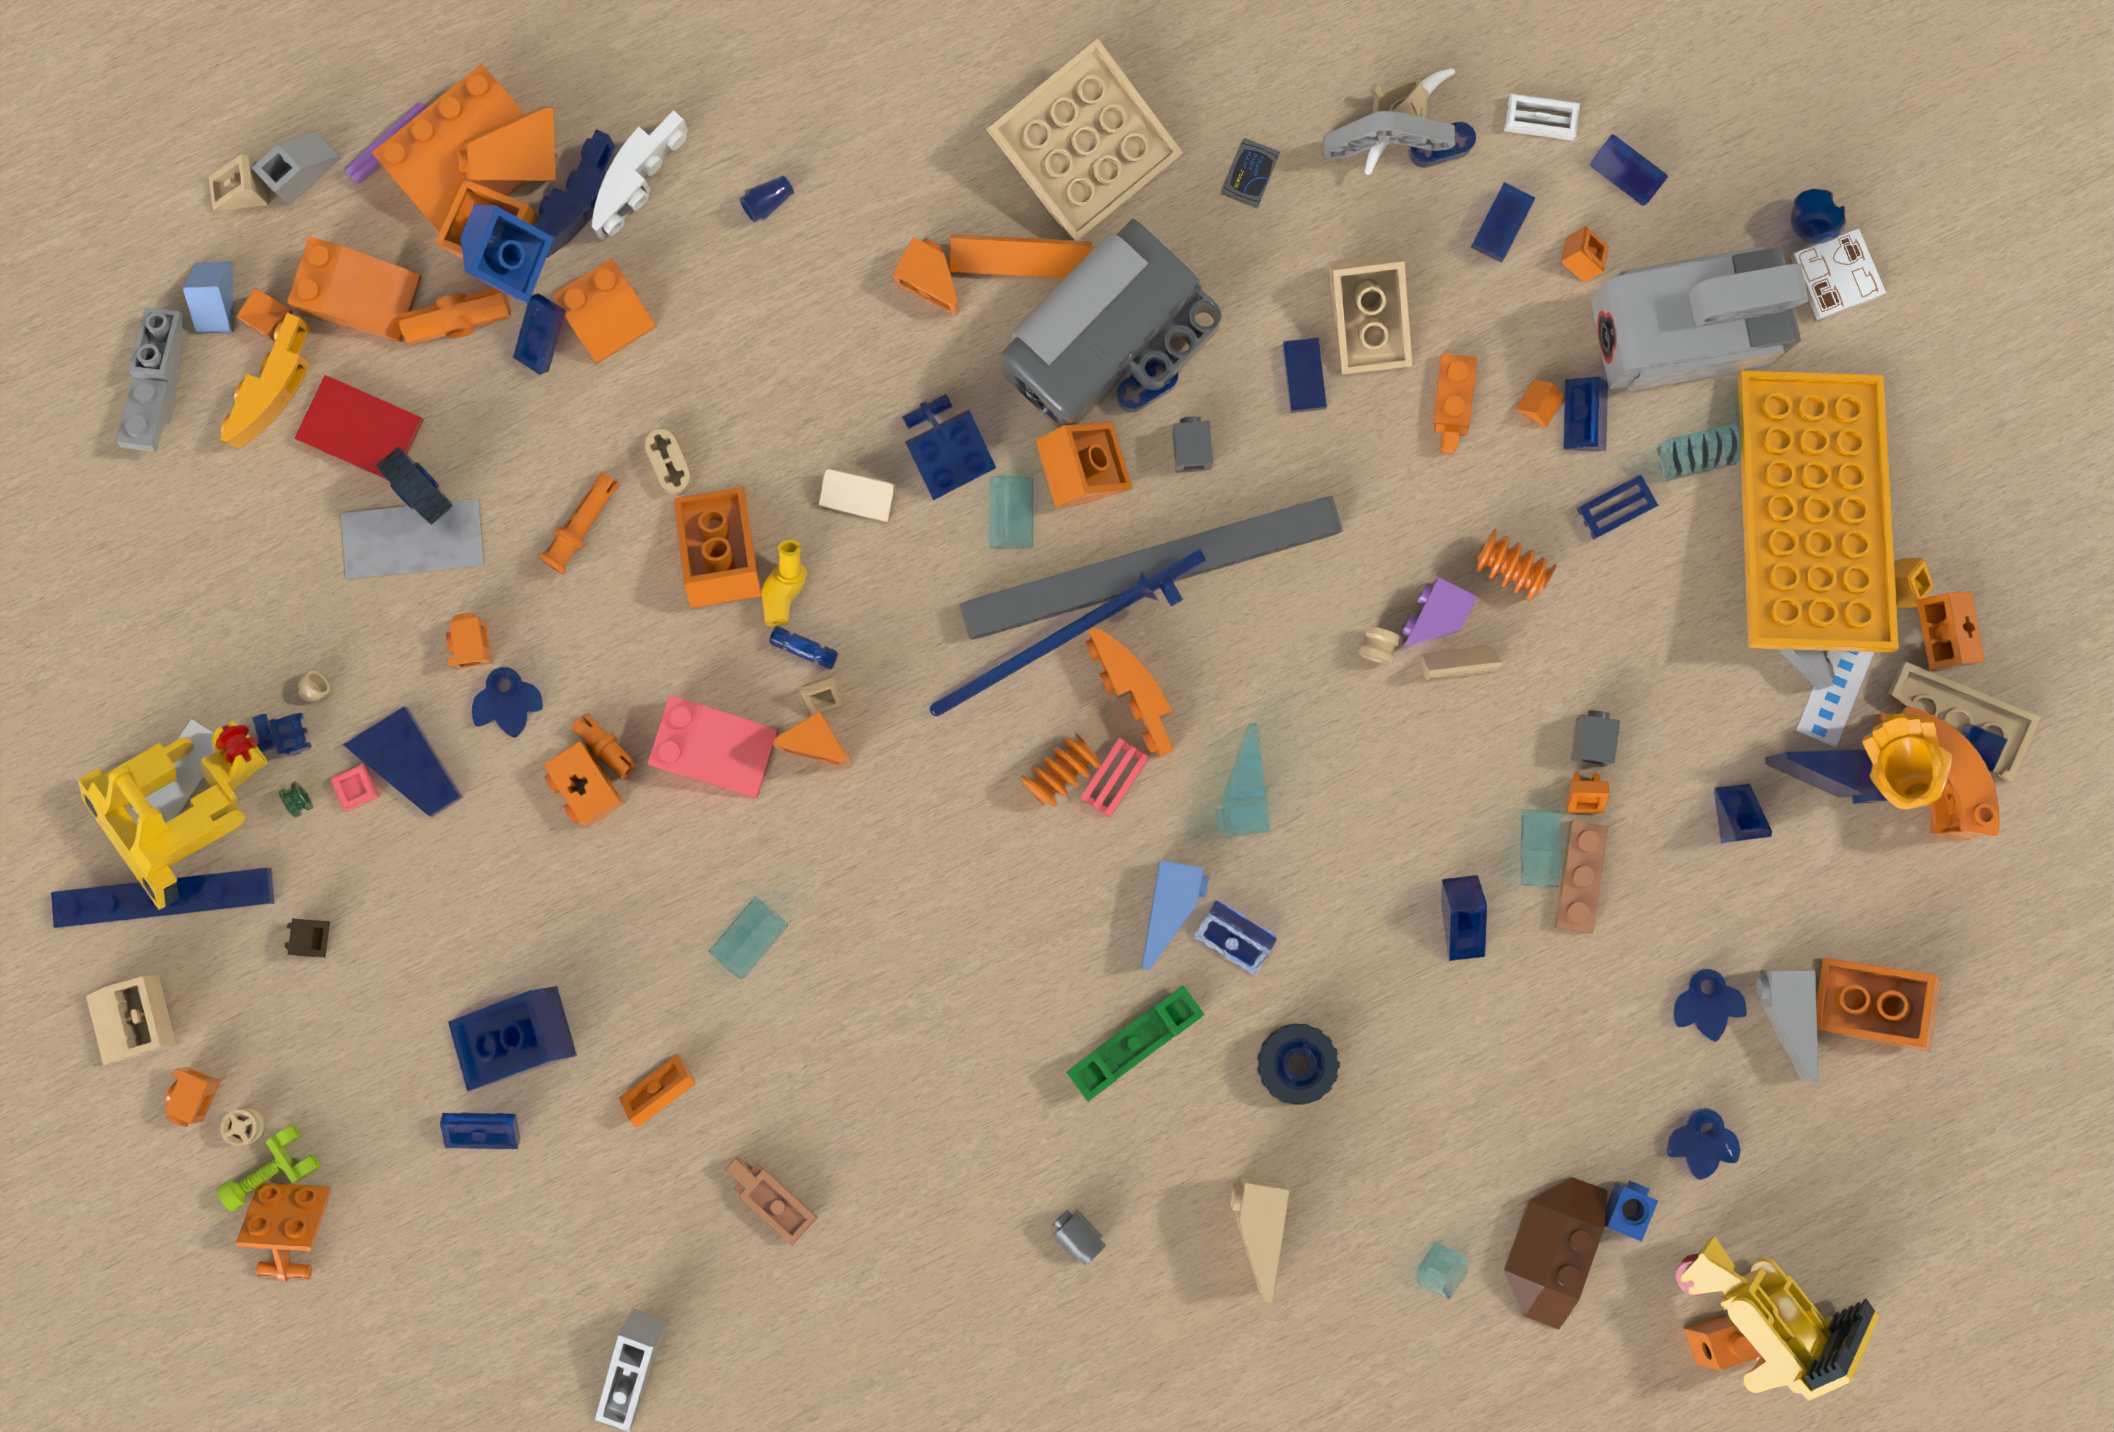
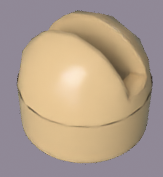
M309 671L297 683L298 695L306 702H316L329 693L330 685L322 674L317 671Z

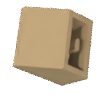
M159 975L140 976L106 986L86 995L103 1066L177 1045Z

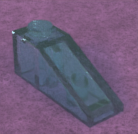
M1257 723L1249 724L1246 727L1220 802L1221 809H1215L1217 830H1224L1225 838L1268 833L1271 831Z

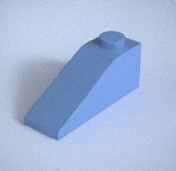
M1159 861L1142 969H1151L1196 907L1199 897H1206L1209 877L1203 876V867Z

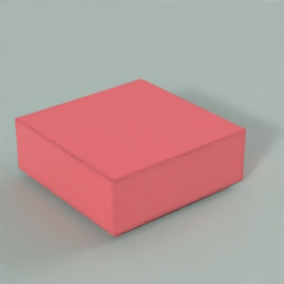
M361 764L330 778L342 808L346 812L380 797L367 764Z

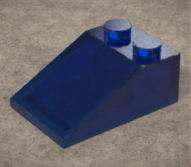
M1866 749L1792 751L1765 757L1766 765L1836 797L1852 798V804H1872L1887 801L1869 777L1873 763Z
M557 986L530 990L448 1021L467 1091L488 1086L577 1056Z

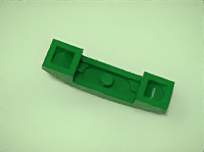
M1183 985L1066 1071V1073L1085 1100L1089 1102L1117 1081L1119 1077L1173 1037L1186 1030L1205 1014Z

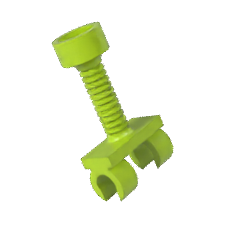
M295 1124L284 1128L265 1141L275 1156L274 1159L240 1182L236 1183L229 1179L216 1188L220 1201L229 1211L234 1212L246 1204L245 1195L281 1170H284L293 1184L301 1181L304 1177L321 1167L315 1155H310L298 1164H295L285 1149L286 1146L302 1136Z

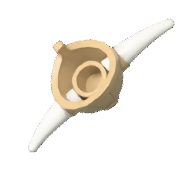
M1453 68L1441 70L1423 80L1415 78L1384 91L1381 90L1379 85H1374L1371 88V92L1375 97L1373 113L1396 111L1426 118L1427 100L1430 94L1440 83L1453 76L1455 70ZM1389 141L1370 148L1365 166V173L1367 175L1372 173L1377 160L1390 143Z

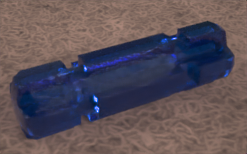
M776 626L770 635L769 642L771 645L780 649L785 647L787 652L813 663L816 660L819 665L825 668L832 669L838 659V652L827 646L822 648L819 643L796 633L791 635L788 630Z

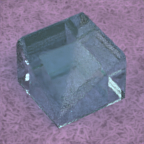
M1435 1242L1417 1267V1282L1450 1300L1467 1275L1468 1259Z

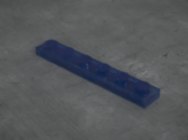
M272 868L179 877L176 882L179 900L160 910L140 882L51 892L54 928H65L275 904Z

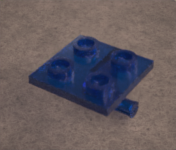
M946 394L928 404L924 401L919 404L920 408L902 416L908 430L926 420L932 426L931 429L905 441V444L933 500L996 469L969 409L941 424L937 422L934 417L935 415L953 407Z

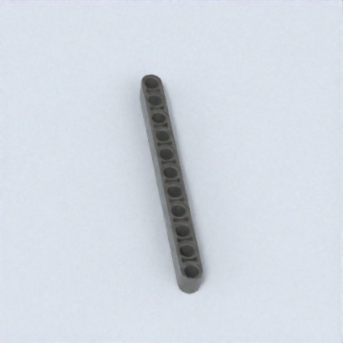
M1327 496L977 597L961 603L960 609L969 639H979L1341 533L1343 528L1333 496Z

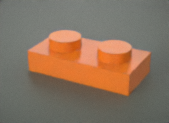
M676 1054L621 1095L619 1100L629 1121L638 1128L676 1098L684 1094L696 1082L685 1061Z

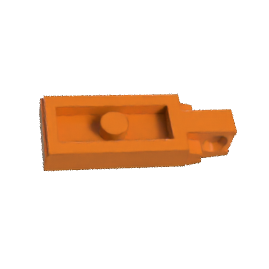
M1446 353L1440 355L1432 423L1435 426L1434 432L1442 433L1440 453L1455 454V451L1458 449L1459 435H1467L1468 428L1470 427L1477 357Z

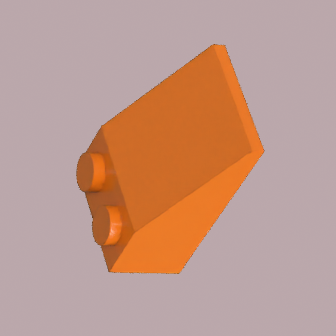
M308 236L287 304L302 315L401 342L403 334L399 325V314L411 311L422 276L343 245Z
M744 487L673 498L683 581L690 607L697 608L762 597Z
M1823 958L1816 998L1817 1031L1931 1052L1942 980L1935 974Z

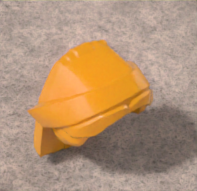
M1906 713L1893 714L1883 719L1881 724L1873 727L1872 732L1866 735L1862 742L1873 763L1869 777L1882 795L1897 808L1905 810L1922 807L1939 800L1944 793L1948 780L1952 754L1939 746L1936 728L1932 719L1920 718L1919 715L1907 716Z

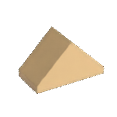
M239 155L209 176L213 211L220 212L268 205L266 183L252 169L256 162L249 155Z

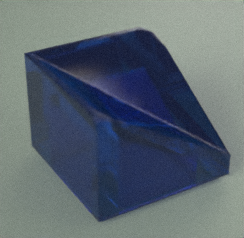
M1966 723L1961 734L1978 751L1989 772H1993L2008 739Z

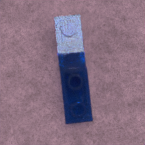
M596 129L592 138L586 139L581 150L582 160L578 169L572 170L567 179V192L553 187L550 196L546 195L540 204V217L535 227L554 237L547 258L568 244L593 217L598 192L607 173L604 169L615 148L612 139L607 133Z

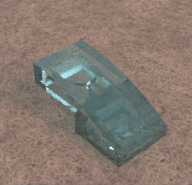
M1522 809V885L1559 887L1561 812L1558 810Z

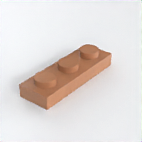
M1574 820L1570 821L1554 928L1593 934L1609 826Z

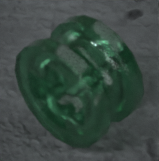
M297 781L291 783L290 789L282 788L279 790V796L289 813L298 818L301 816L303 809L307 811L313 809V804L305 789Z

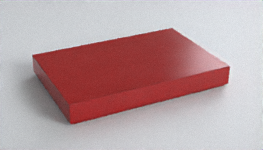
M324 375L294 439L387 480L376 465L396 447H400L408 455L424 419Z

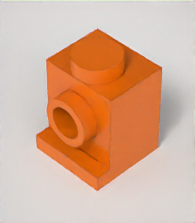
M462 613L452 616L453 621L449 622L450 632L446 633V642L449 652L454 653V657L447 658L448 666L455 669H463L491 664L492 657L486 621L479 617H474V613Z
M190 1067L176 1068L172 1076L179 1079L167 1091L165 1101L168 1104L164 1113L168 1114V1121L188 1127L189 1124L204 1121L221 1080Z

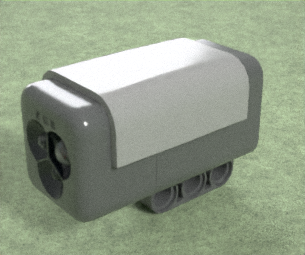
M1131 219L1117 234L1110 232L1011 333V343L1004 349L1001 356L1002 372L1005 378L1057 428L1064 425L1079 424L1127 372L1147 389L1158 390L1164 387L1215 335L1221 321V310L1201 290L1200 281L1196 275L1141 223ZM1202 312L1208 313L1213 318L1214 323L1207 327L1201 326L1195 321V316ZM1175 338H1183L1189 344V349L1185 352H1176L1170 346V342ZM1156 363L1163 367L1165 373L1161 377L1153 378L1146 373L1145 368L1149 364Z

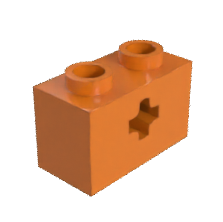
M1972 591L1948 592L1916 600L1929 670L1951 669L1985 662Z
M579 741L543 764L548 772L544 778L555 794L561 792L568 804L563 807L574 824L580 822L582 826L590 827L624 805L625 802L598 760L592 755L589 746ZM577 779L588 781L584 786L585 794L575 792V789L579 786L576 781Z

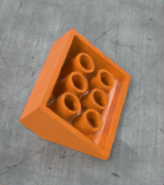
M481 63L376 148L372 154L440 233L463 179H466L465 172H459L458 150H464V141L515 119L524 113ZM469 180L506 196H509L526 182Z

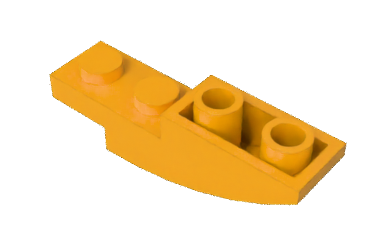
M286 313L284 320L278 323L274 332L275 343L270 354L264 357L261 364V377L258 378L246 374L244 381L240 382L235 390V403L231 413L224 418L221 424L222 435L220 440L234 448L240 449L263 432L291 401L311 364L300 356L311 327L303 319Z

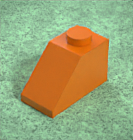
M913 237L893 272L895 283L957 316L960 311L959 302L945 254L941 252L943 250L942 247L930 239L924 238L923 241H920Z

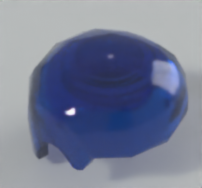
M1813 188L1802 191L1794 199L1790 217L1791 227L1800 238L1810 243L1823 244L1832 241L1845 229V206L1837 207L1833 201L1832 192L1828 190Z

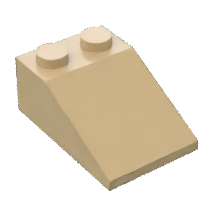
M1399 253L1328 262L1341 374L1347 375L1413 366L1405 261Z
M1240 1176L1239 1185L1232 1184L1229 1206H1232V1210H1235L1234 1213L1259 1292L1265 1302L1273 1303L1290 1190L1281 1182Z

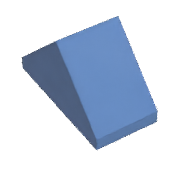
M230 261L195 263L183 286L195 331L198 334L233 332V263Z

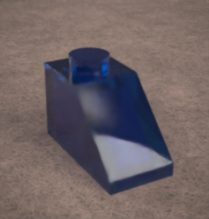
M1478 875L1442 879L1441 907L1449 961L1485 957L1487 902Z

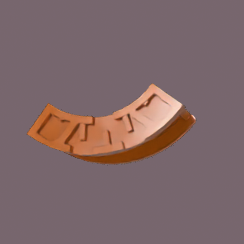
M1910 706L1905 707L1903 713H1906L1907 716L1919 715L1920 718H1931L1936 728L1939 746L1952 754L1951 768L1944 793L1939 800L1929 804L1931 818L1930 833L1961 840H1971V837L1997 836L2000 825L1997 792L1990 772L1978 751L1970 741L1946 721L1923 710ZM1877 714L1875 726L1881 724L1883 719L1891 715Z

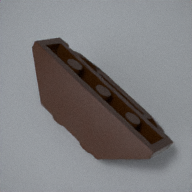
M1570 1177L1563 1181V1183L1528 1200L1504 1267L1505 1274L1520 1305L1523 1316L1560 1329L1580 1299L1604 1231L1608 1190Z

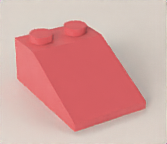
M669 695L648 765L757 798L778 730Z

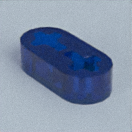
M1465 122L1451 123L1455 126V133H1458L1460 137L1467 138L1463 147H1460L1458 142H1456L1453 148L1431 151L1430 157H1426L1424 152L1418 153L1417 150L1419 148L1410 146L1409 157L1416 166L1425 168L1468 155L1476 141V132L1473 127Z
M1156 363L1149 364L1145 368L1146 373L1153 378H1156L1157 369L1164 373L1163 367ZM1178 373L1161 389L1150 390L1145 387V390L1139 394V402L1137 403L1132 399L1124 400L1127 393L1126 388L1130 387L1133 391H1136L1143 387L1131 375L1119 384L1117 389L1118 405L1127 412H1138L1176 387Z

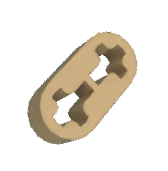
M666 429L653 430L646 437L645 449L658 481L669 494L682 495L692 486L693 478L679 442ZM659 438H663L665 442L671 441V444L666 446L670 458L664 459L659 450L653 451V448L658 446L657 440ZM671 465L674 466L679 474H685V476L680 478L681 485L677 487L672 482L667 483V480L671 478L668 469Z

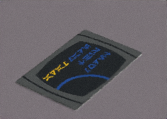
M1243 138L1223 187L1222 194L1258 207L1280 152Z

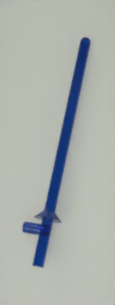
M1200 548L1150 578H1147L1141 570L1136 586L934 702L930 706V713L933 716H940L1144 597L1159 601L1155 592L1158 589L1162 590L1171 607L1183 601V598L1173 580L1205 563L1207 559Z

